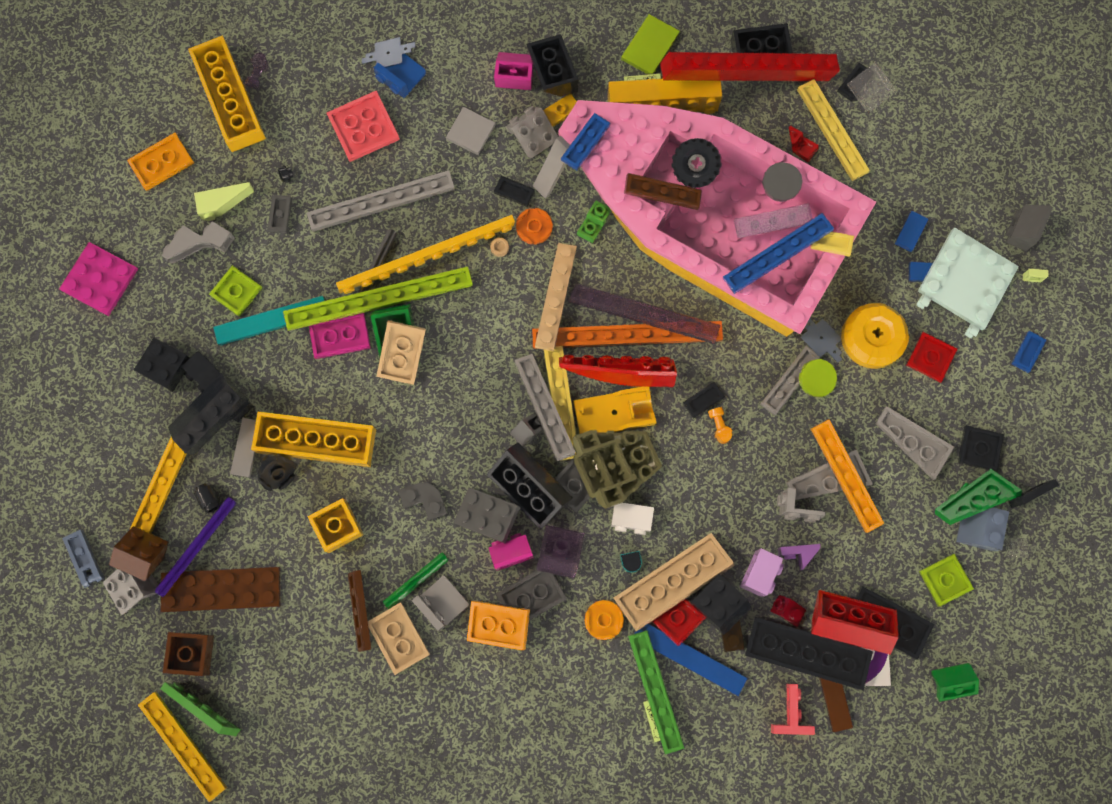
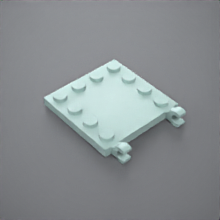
M953 228L918 289L922 296L916 306L924 309L931 300L969 322L970 325L964 335L969 338L976 337L979 330L986 328L1019 266L957 228Z

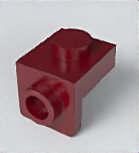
M779 595L774 601L770 612L780 616L791 625L798 627L806 609L792 599Z

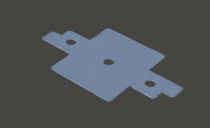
M400 37L377 42L374 44L375 52L367 53L366 58H362V64L376 61V64L380 63L384 67L402 63V54L410 53L411 48H415V42L401 45Z
M809 318L805 325L808 331L801 338L819 357L828 352L836 362L841 361L842 358L839 355L842 352L836 347V344L842 340L841 337L825 320L822 319L815 324Z

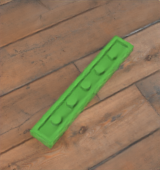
M648 631L630 635L628 638L664 753L666 755L685 749Z

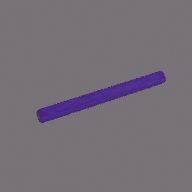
M226 498L155 589L158 595L161 597L166 595L233 509L236 502L232 498Z

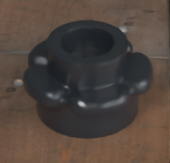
M285 165L278 168L281 181L291 182V178H293L291 168H286Z

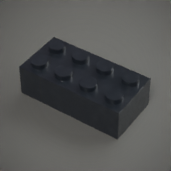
M519 442L507 449L486 474L516 505L521 507L520 509L540 530L548 525L573 498Z

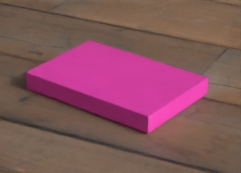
M365 312L309 326L314 359L371 349Z

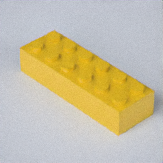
M223 35L189 48L188 50L224 140L231 152L265 140L266 137Z
M663 79L612 81L608 84L607 98L608 102L658 105L696 113L713 114L719 109L722 89L721 81H663Z
M258 412L251 450L259 454H284L291 458L371 467L376 429L371 425Z

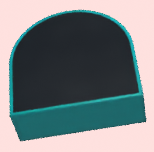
M640 551L620 555L624 570L634 573L640 569L642 565Z

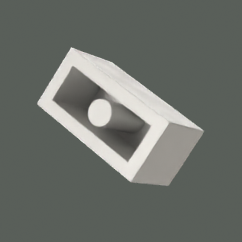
M628 503L615 505L611 527H615V531L626 532L627 529L634 530V534L646 535V532L650 533L654 507Z

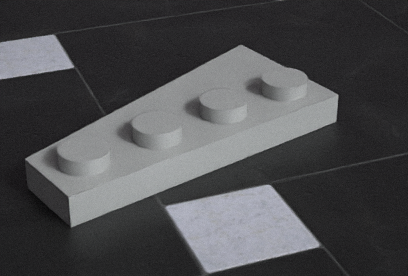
M887 406L875 423L932 480L936 479L954 446Z
M854 449L847 454L864 486L873 485L857 450ZM828 462L786 482L788 488L796 489L795 500L842 491Z

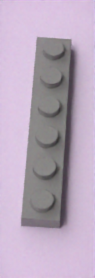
M533 354L516 359L515 365L556 460L560 461L574 456L575 450Z

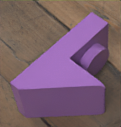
M820 544L778 548V556H784V560L796 559V555H798L799 568L803 570L821 547Z

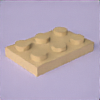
M388 320L376 377L414 385L426 329Z
M401 602L368 621V627L394 675L430 655Z

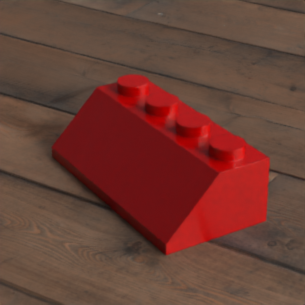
M819 590L812 617L811 634L891 655L898 640L897 610Z

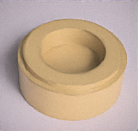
M500 237L495 238L490 245L492 254L497 257L505 256L509 251L507 240Z

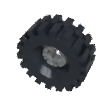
M694 138L681 143L676 148V152L672 156L673 163L671 165L674 170V176L685 186L691 188L704 187L713 182L719 175L720 168L722 167V157L719 149L712 142L706 139ZM697 157L702 162V166H698V169L692 164V160H696Z

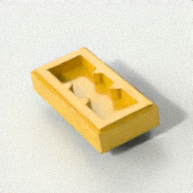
M572 94L566 95L543 110L552 127L564 121L577 101Z

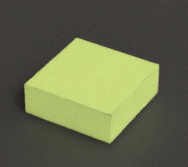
M1028 269L1023 273V280L1028 282H1042L1048 277V270Z

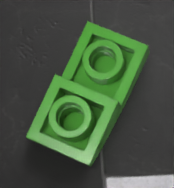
M595 201L587 213L586 219L577 231V235L593 243L609 217L611 209Z

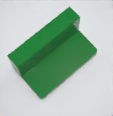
M970 663L931 671V675L937 684L936 695L939 702L976 695L979 692V679Z

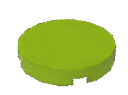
M815 359L803 365L799 374V383L805 393L813 397H823L831 393L836 386V371L828 361Z

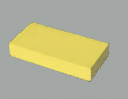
M830 232L813 243L810 249L850 257L854 236Z

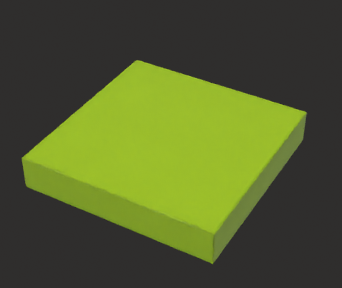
M232 265L209 295L240 317L261 291L262 286Z
M955 554L919 571L938 607L974 589Z

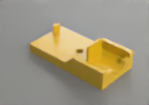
M649 387L631 388L612 394L573 400L579 434L590 430L605 433L607 431L620 432L653 426L657 423L652 408ZM613 410L617 411L616 415L612 414Z

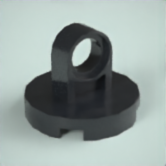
M277 454L271 457L266 455L260 460L261 466L257 472V478L264 489L268 491H273L272 489L277 488L282 490L293 481L296 465L290 457L284 454Z

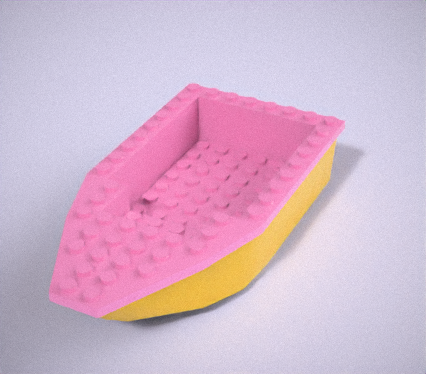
M578 100L559 129L558 135L562 136L571 145L594 113L610 123V127L580 167L637 247L666 269L787 337L794 331L801 334L845 258L844 255L810 249V245L736 294H733L723 280V276L821 213L825 215L834 227L832 232L852 235L855 240L876 201L724 118L667 106ZM689 139H706L719 149L722 157V167L720 168L719 175L709 185L696 188L702 190L700 208L698 210L624 194L626 175L628 173L685 186L674 176L671 163H673L672 156L675 154L676 148ZM698 157L696 160H692V164L695 165L696 169H698V166H702V162H700ZM785 162L792 164L801 173L802 186L795 198L779 202L771 199L765 193L762 184L763 177L767 169L775 163Z

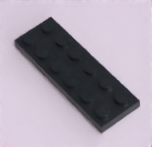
M758 617L754 618L745 656L863 691L873 651L820 637Z

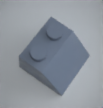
M992 507L961 520L956 542L994 552L1002 550L1009 511Z

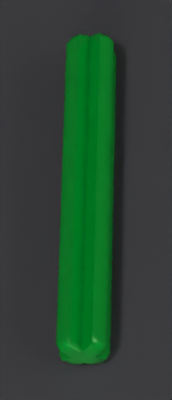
M440 553L383 601L386 608L390 609L447 563V556L444 553Z

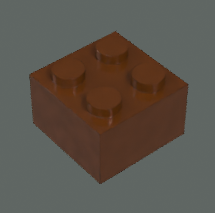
M133 526L113 547L109 565L146 581L164 560L169 542Z
M168 632L163 673L209 676L214 635Z

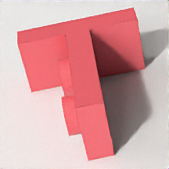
M786 684L787 725L771 724V733L815 735V726L798 725V721H801L802 718L801 709H798V701H801V689L798 688V684Z

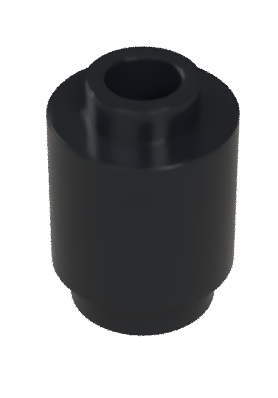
M204 483L196 487L194 496L206 514L220 507V500L212 485Z

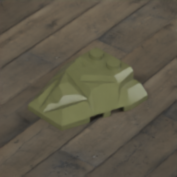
M590 430L573 437V448L576 452L574 463L589 496L592 499L596 498L598 504L605 509L624 502L630 494L635 492L640 485L662 467L650 438L645 431H624L623 433L607 431L605 433Z

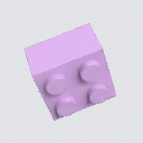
M762 548L755 551L740 587L760 597L771 594L776 585L773 581L777 575H780L784 567L781 564L783 558Z

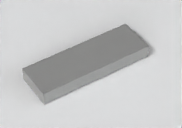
M242 418L230 471L231 475L251 477L256 452L251 450L256 420Z

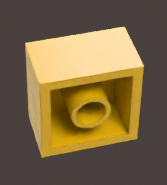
M343 498L308 516L324 551L327 553H331L364 535L348 502Z

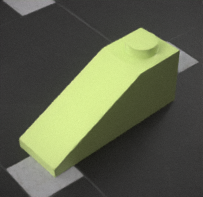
M250 182L194 193L197 214L202 220H215L216 217L222 216L252 194L254 188Z

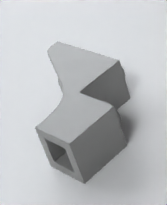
M213 221L204 228L202 236L183 225L175 232L171 243L165 246L161 256L169 263L174 264L203 248H215L225 253L235 237L231 232Z

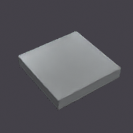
M463 107L447 134L446 140L479 156L496 123Z

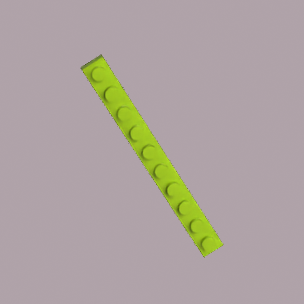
M463 267L283 311L287 330L290 331L471 287L473 284L468 267Z

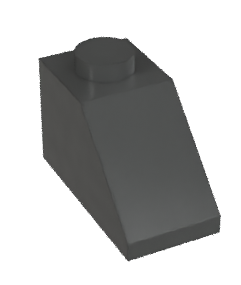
M535 412L522 419L510 434L524 447L539 437L544 430Z

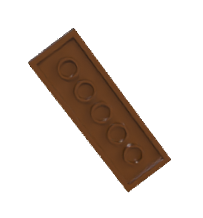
M280 567L184 571L166 595L161 597V612L280 607ZM169 572L161 573V582Z

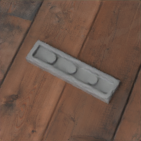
M562 136L556 138L533 185L545 199L550 196L566 165L561 161V157L570 144Z
M806 345L760 405L776 416L800 385L799 374L803 365L810 360L820 359L821 357Z

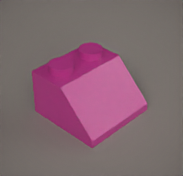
M521 533L510 536L511 540L506 541L505 544L499 541L491 543L492 547H489V552L496 571L534 558L526 535L522 536Z

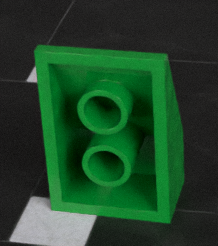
M410 304L375 310L371 313L370 316L379 357L381 356L388 320L414 326Z

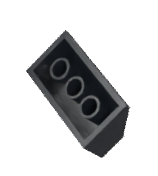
M221 373L169 425L168 429L172 440L185 454L195 455L249 399L224 373Z

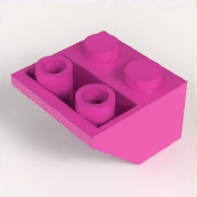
M499 52L495 65V87L531 90L534 65L530 55Z

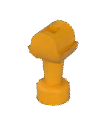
M718 407L708 411L709 417L715 420L717 429L715 438L721 444L728 443L732 438V429L726 426L723 421V408Z

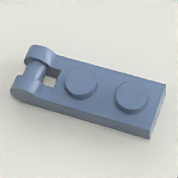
M78 530L62 538L82 586L86 588L94 581L99 582L103 580V573L99 569L84 531ZM91 569L92 574L87 576L85 571Z

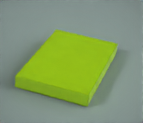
M648 14L621 56V60L648 75L654 74L677 39L680 31Z

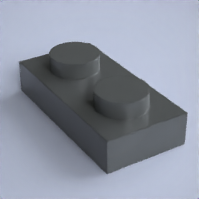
M272 195L268 232L288 233L292 205L291 196Z

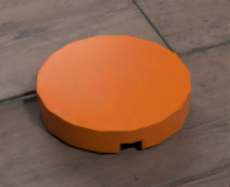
M540 208L526 209L516 220L517 234L522 241L528 244L537 245L543 243L552 233L553 224L551 217Z

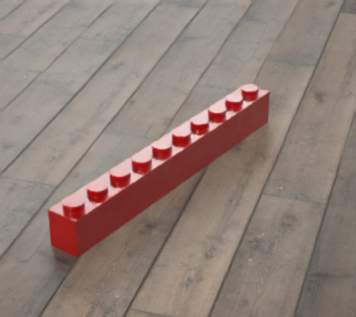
M668 52L660 63L663 81H811L813 79L815 81H830L840 71L837 54Z

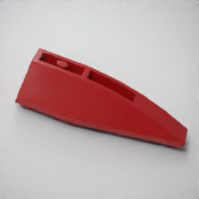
M564 355L559 357L560 368L591 379L618 385L674 387L677 377L674 359L666 356L659 357V359H652L649 356L613 358L608 355L601 358H594L591 355H584L582 357Z

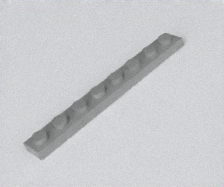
M448 170L307 212L311 230L314 232L455 190L450 171Z

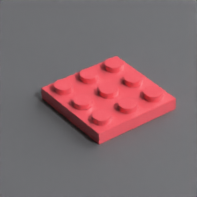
M377 91L327 112L349 162L400 140Z

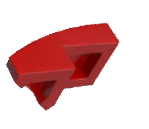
M789 126L793 153L809 162L818 151L819 145L803 137V132Z

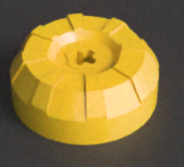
M871 303L858 307L849 315L842 327L841 341L846 354L855 363L866 368L878 369L891 365L902 356L909 342V333L905 319L896 310L883 303Z

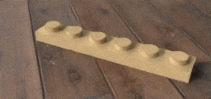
M558 243L535 348L554 351L577 246Z

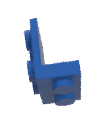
M402 54V63L384 67L377 63L373 67L376 79L380 83L386 84L392 92L399 94L403 98L410 93L426 74V70L406 54Z

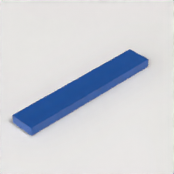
M821 213L723 276V280L733 294H736L832 232L834 227L825 215Z
M649 624L635 631L634 634L647 630L653 650L739 696L747 680L743 675L684 643L677 646L662 631Z

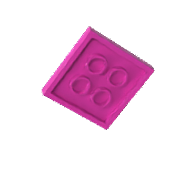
M89 242L59 290L109 317L138 271V268Z

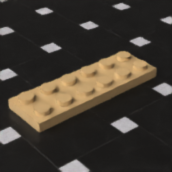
M710 533L615 596L614 600L635 631H638L711 582L718 574H723L735 565L713 534Z

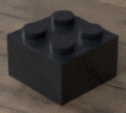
M154 337L134 368V371L173 392L186 372L181 366L190 357Z
M720 574L692 601V604L723 635L751 608L748 599Z

